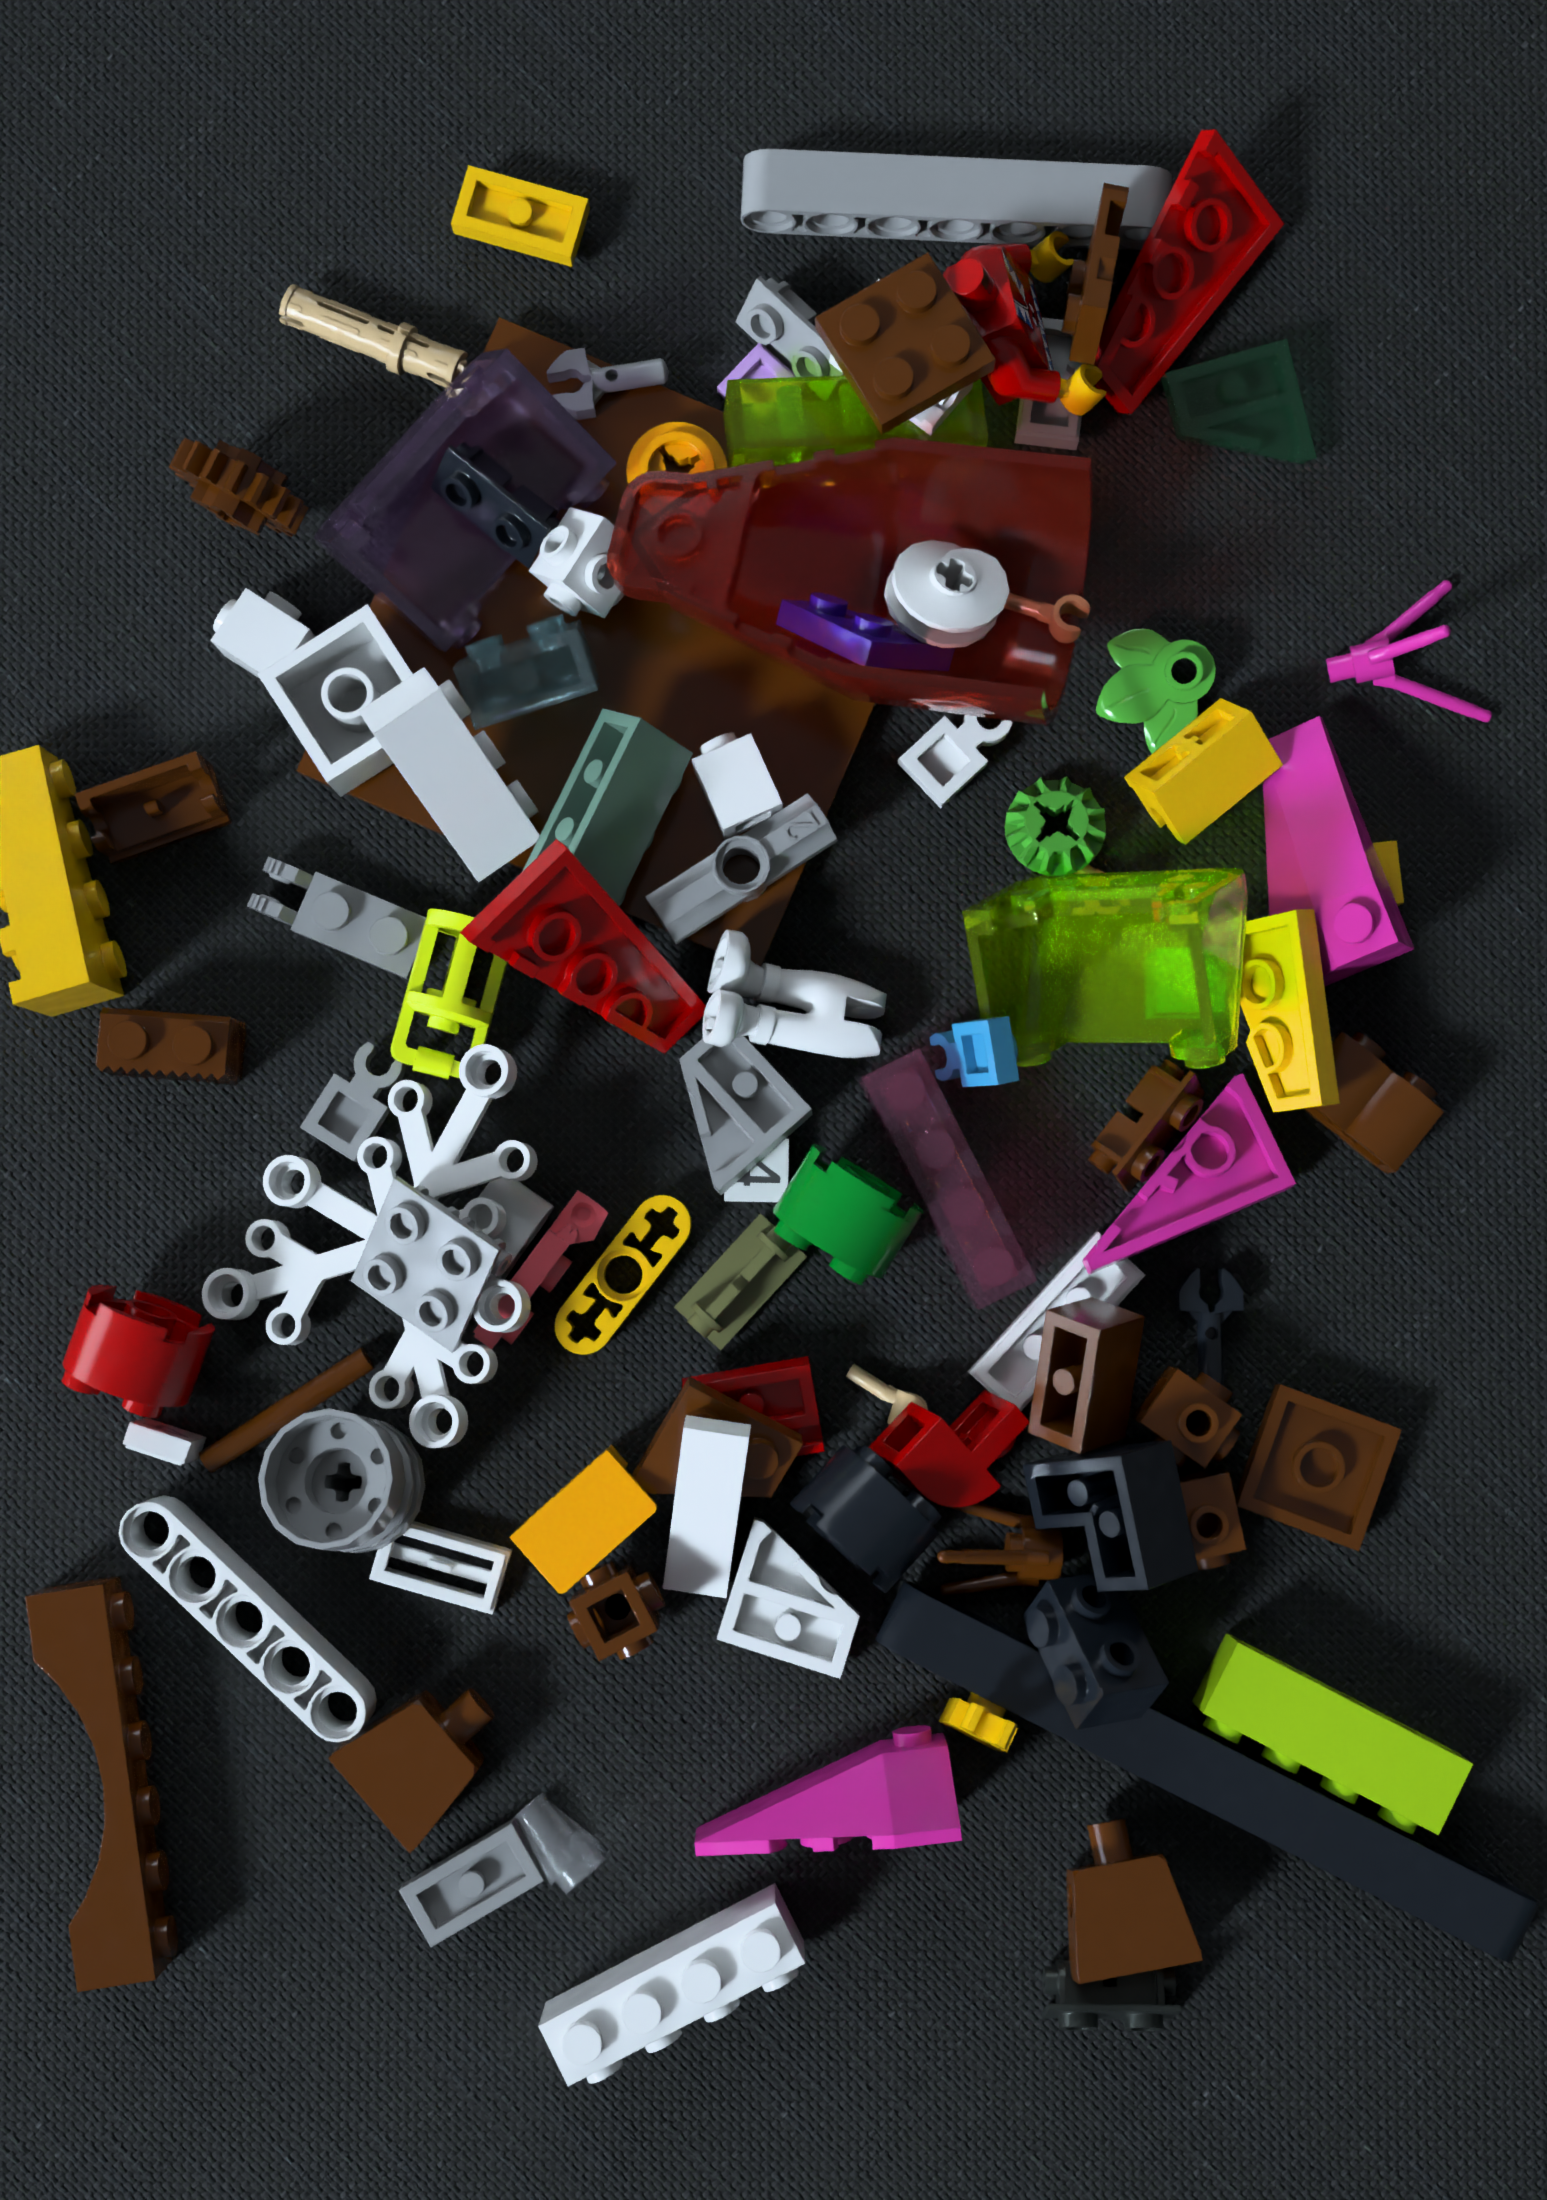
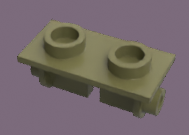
M761 1213L674 1307L704 1338H708L720 1350L725 1347L807 1257L799 1248L774 1232L775 1226Z

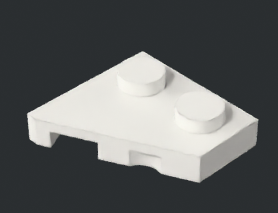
M754 1517L717 1634V1640L840 1679L860 1617L859 1612L764 1519Z

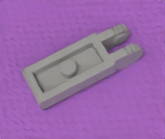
M270 857L267 858L263 871L269 873V876L285 884L291 883L306 889L305 897L298 912L282 905L280 901L272 897L252 893L247 907L292 926L290 930L407 980L410 979L426 917L316 871L313 876L282 861Z

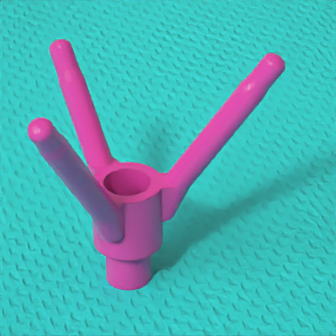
M1449 580L1442 581L1383 631L1366 640L1363 644L1350 646L1349 654L1326 659L1330 683L1355 678L1357 684L1372 680L1375 686L1398 690L1482 722H1489L1492 718V712L1395 674L1394 657L1450 636V627L1442 625L1390 644L1393 639L1451 591L1452 583Z

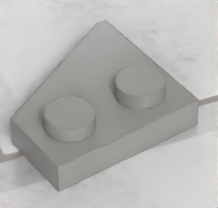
M744 1036L736 1037L731 1044L723 1047L705 1043L702 1038L679 1058L714 1189L720 1195L725 1193L813 1115L812 1108Z

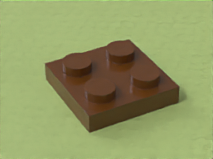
M928 252L815 317L817 332L881 435L995 369V357Z
M1275 1383L1235 1494L1236 1505L1359 1551L1402 1429Z

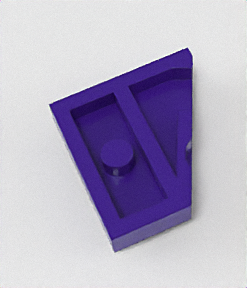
M812 592L809 601L782 599L776 625L863 667L949 671L955 648H941L922 643L903 631L900 626L894 625V623L887 619L847 609L849 603L844 599L819 592Z

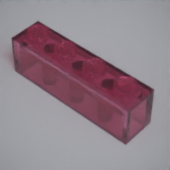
M920 1048L861 1077L859 1082L972 1306L980 1310L1036 1282L1037 1279Z

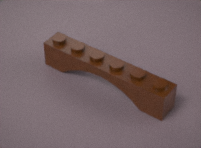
M120 1576L44 1587L25 1596L33 1661L60 1687L78 1712L94 1746L103 1783L104 1829L99 1860L87 1894L68 1926L77 1992L153 1981L172 1962L171 1956L176 1955L178 1934L174 1917L172 1915L166 1916L163 1891L167 1889L169 1883V1866L165 1852L163 1850L157 1851L154 1825H157L160 1820V1799L155 1785L148 1786L145 1760H148L151 1756V1733L147 1721L139 1720L136 1695H140L142 1692L143 1673L138 1656H131L127 1631L132 1630L134 1626L133 1601L128 1591H122Z

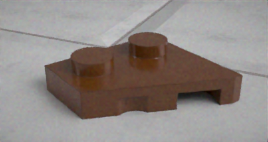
M1108 183L1103 184L1086 261L1076 259L1073 261L1066 294L1068 299L1061 333L1072 334L1069 361L1090 365L1095 363L1108 310L1120 243L1118 234L1127 203L1129 187Z

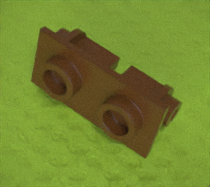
M1164 1059L1159 1067L1152 1065L1125 1100L1128 1105L1143 1114L1139 1121L1135 1123L1117 1111L1090 1145L1094 1152L1088 1158V1161L1107 1175L1116 1166L1112 1173L1128 1193L1138 1180L1145 1182L1155 1173L1164 1158V1150L1162 1149L1177 1130L1183 1132L1192 1125L1203 1106L1201 1098L1205 1092L1195 1073L1189 1071L1183 1078L1185 1075L1184 1071L1167 1059Z

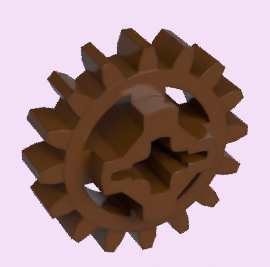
M184 438L169 465V469L173 470L177 477L189 482V485L194 488L190 496L192 501L214 513L219 519L236 528L246 529L258 536L264 525L277 533L281 534L283 532L293 537V535H296L309 507L303 505V500L291 495V491L284 487L288 480L285 474L275 470L254 453L242 447L241 449L233 447L221 440L218 441L216 447L212 450L199 441L195 440L193 442Z

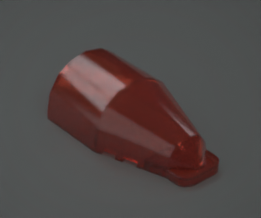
M894 437L875 441L876 448L840 455H835L834 448L814 452L813 460L775 466L772 459L695 474L648 471L637 476L627 485L622 495L607 553V567L617 589L625 596L638 600L668 603L674 611L855 701L1046 726L1056 718L1065 693L1076 640L1070 643L1059 642L1050 633L1049 624L1038 621L1037 618L1004 608L998 615L995 625L983 639L966 647L955 648L949 671L893 669L859 665L776 625L782 599L809 601L812 592H819L846 600L849 603L847 608L849 610L879 616L899 626L889 614L884 593L887 578L894 569L898 556L914 543L928 540L954 543L962 548L980 550L995 557L1006 572L1009 593L1053 605L1065 595L1074 594L1083 598L1089 558L1093 508L1091 458ZM1070 613L1060 615V618L1066 624L1079 627L1080 618Z

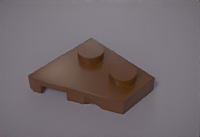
M689 1376L633 1471L632 1477L647 1493L675 1494L685 1417L689 1415L750 1424L751 1430L741 1497H772L803 1445L802 1434Z

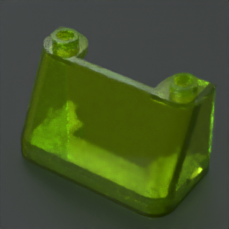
M1210 868L1039 876L1013 883L966 908L962 913L981 1019L1009 1016L1011 1031L1018 1047L1017 1066L1021 1067L1035 1066L1048 1062L1052 1058L1051 1052L1068 1042L1169 1043L1171 1057L1185 1060V1066L1188 1068L1203 1069L1224 1063L1225 1056L1237 1047L1248 904L1244 871L1238 868Z

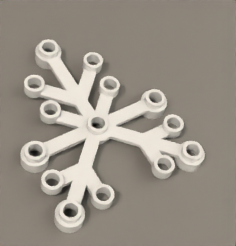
M488 1044L477 1045L468 1050L463 1056L459 1066V1077L466 1090L435 1148L426 1118L432 1107V1095L429 1089L423 1084L411 1080H403L396 1083L389 1092L388 1105L392 1113L398 1116L413 1176V1187L423 1185L429 1190V1195L437 1201L440 1197L500 1178L523 1181L531 1177L536 1170L538 1162L536 1152L530 1145L516 1140L503 1142L497 1147L495 1152L458 1163L492 1099L506 1095L515 1084L517 1078L516 1063L508 1052ZM498 1062L502 1071L501 1077L496 1083L489 1085L485 1079L486 1069L492 1063ZM414 1089L418 1095L417 1105L413 1110L406 1112L403 1107V1097L408 1091ZM382 1137L368 1138L359 1147L357 1154L358 1163L361 1169L368 1175L377 1215L322 1183L318 1168L310 1160L293 1155H283L274 1159L266 1168L263 1176L264 1191L273 1203L291 1208H302L308 1205L365 1240L317 1254L290 1238L289 1230L283 1223L268 1219L257 1220L250 1225L246 1232L245 1240L248 1250L257 1257L272 1258L283 1266L254 1275L248 1271L234 1268H221L214 1271L206 1279L202 1289V1300L206 1310L212 1316L219 1319L241 1320L247 1318L256 1310L260 1300L288 1292L281 1306L275 1308L268 1315L266 1332L273 1342L280 1345H297L302 1343L308 1337L311 1329L308 1312L325 1281L355 1271L391 1183L396 1177L395 1172L401 1165L402 1152L400 1147L394 1141ZM383 1145L387 1150V1160L383 1166L376 1168L373 1164L372 1156L374 1151ZM519 1149L523 1153L524 1162L518 1171L512 1173L508 1169L507 1158L512 1151ZM302 1172L305 1179L304 1186L300 1193L295 1194L292 1190L291 1182L295 1174ZM475 1198L468 1202L464 1209L459 1210L460 1220L465 1217L471 1218L475 1221L474 1229L482 1231L490 1238L500 1234L506 1225L507 1216L504 1207L492 1199ZM488 1206L492 1211V1222L486 1229L481 1230L477 1225L476 1216L482 1207ZM271 1228L275 1234V1241L270 1249L265 1250L261 1243V1237L266 1229ZM503 1279L489 1280L483 1289L473 1315L477 1323L488 1331L513 1332L522 1327L527 1321L531 1310L530 1298L524 1287L517 1282ZM241 1284L243 1287V1298L241 1303L236 1306L232 1302L231 1292L235 1285ZM509 1294L515 1302V1309L513 1314L505 1319L498 1311V1304L503 1296ZM290 1314L295 1320V1330L291 1336L286 1337L282 1332L281 1324L285 1316ZM403 1319L405 1331L384 1370L377 1372L370 1381V1398L380 1408L397 1409L404 1407L413 1397L414 1384L411 1377L415 1371L422 1399L414 1405L410 1413L409 1427L412 1436L419 1444L427 1448L451 1447L464 1437L468 1427V1415L463 1404L449 1394L442 1362L452 1367L455 1375L461 1381L469 1384H482L491 1380L495 1375L498 1367L497 1356L486 1345L466 1344L461 1340L456 1351L451 1353ZM474 1352H478L484 1362L483 1369L477 1376H473L467 1368L468 1358ZM391 1377L395 1378L399 1384L398 1396L393 1401L388 1400L384 1394V1385ZM443 1409L447 1410L452 1417V1426L445 1434L439 1431L436 1425L437 1415Z

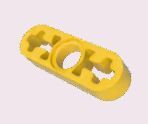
M658 1195L645 1200L638 1207L558 1311L555 1318V1333L558 1341L565 1349L580 1355L591 1354L602 1349L614 1336L689 1238L692 1220L688 1209L682 1202L670 1196ZM671 1207L678 1213L673 1223L680 1231L674 1239L663 1235L650 1250L662 1254L660 1261L653 1267L648 1257L642 1251L625 1245V1241L633 1232L636 1238L642 1242L652 1228V1224L646 1219L648 1213L652 1209L663 1213ZM618 1256L632 1257L639 1263L642 1269L641 1283L630 1293H618L612 1290L606 1281V1268ZM594 1283L606 1299L621 1304L623 1308L614 1317L611 1310L606 1307L595 1322V1326L601 1331L599 1338L594 1340L592 1337L586 1336L577 1342L570 1336L575 1326L568 1318L573 1311L585 1314L597 1301L596 1298L586 1295V1291Z

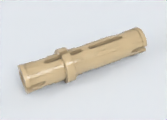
M292 284L287 288L281 301L279 315L282 316L279 320L282 324L304 330L339 346L372 357L377 361L385 363L386 369L398 375L408 372L433 381V383L446 387L451 391H455L463 379L467 366V353L418 334V329L413 325L403 322L397 326L390 322L382 321L337 301L314 294V292L301 288L296 284Z

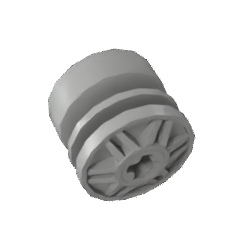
M330 1408L303 1413L282 1427L264 1452L258 1476L261 1505L276 1530L297 1545L320 1550L350 1553L382 1549L402 1536L420 1511L426 1486L422 1459L409 1437L387 1422ZM357 1476L362 1477L361 1489H353L350 1492L346 1491L345 1484L347 1479H354Z

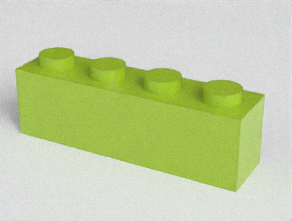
M1227 1632L1192 1700L1199 1710L1207 1715L1203 1723L1206 1728L1237 1744L1243 1734L1265 1745L1261 1753L1264 1758L1294 1774H1297L1301 1764L1323 1775L1319 1783L1322 1788L1347 1802L1355 1804L1359 1794L1381 1805L1377 1813L1380 1818L1410 1834H1414L1417 1825L1437 1835L1440 1834L1473 1766V1763L1455 1750Z

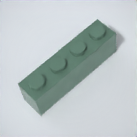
M603 708L523 871L557 839L572 852L615 903L620 906L644 852L653 841L655 830L669 801L681 784L683 773L693 753L642 718Z

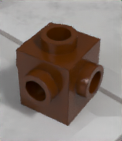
M1167 1366L1131 1418L1156 1435L1153 1441L1171 1440L1176 1465L1182 1469L1188 1459L1203 1468L1208 1465L1211 1459L1220 1462L1230 1452L1240 1435V1431L1234 1426L1242 1414L1227 1404L1233 1393L1207 1374L1200 1372L1196 1380H1193L1181 1370ZM1195 1411L1197 1416L1196 1422L1191 1428L1187 1429L1186 1419L1191 1412Z
M609 1560L591 1569L579 1580L582 1588L575 1591L570 1599L569 1604L573 1611L567 1613V1618L580 1645L584 1649L591 1646L598 1661L614 1653H617L619 1659L623 1660L654 1643L651 1634L658 1631L661 1617L657 1610L666 1605L649 1571L639 1575L633 1562L617 1569L614 1561ZM614 1594L624 1595L630 1604V1611L623 1616L611 1614L606 1605L607 1599Z

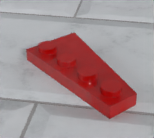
M1216 129L1200 131L1104 323L1094 366L1102 371L1103 377L1095 386L1106 391L1104 397L1117 413L1132 414L1284 225L1281 218Z
M557 839L460 932L475 946L487 953L495 954L507 961L515 969L533 979L535 977L557 990L562 996L580 1006L583 1005L601 1015L606 1021L664 1054L704 1016L706 1005L572 852Z

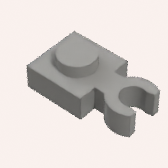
M370 1042L362 1045L355 1055L354 1071L356 1074L351 1082L334 1073L300 1126L301 1129L354 1162H358L357 1154L361 1144L366 1139L376 1135L391 1111L387 1105L377 1100L382 1090L390 1089L400 1082L406 1070L405 1064L395 1060L386 1074L375 1076L370 1070V1061L375 1056L378 1047Z

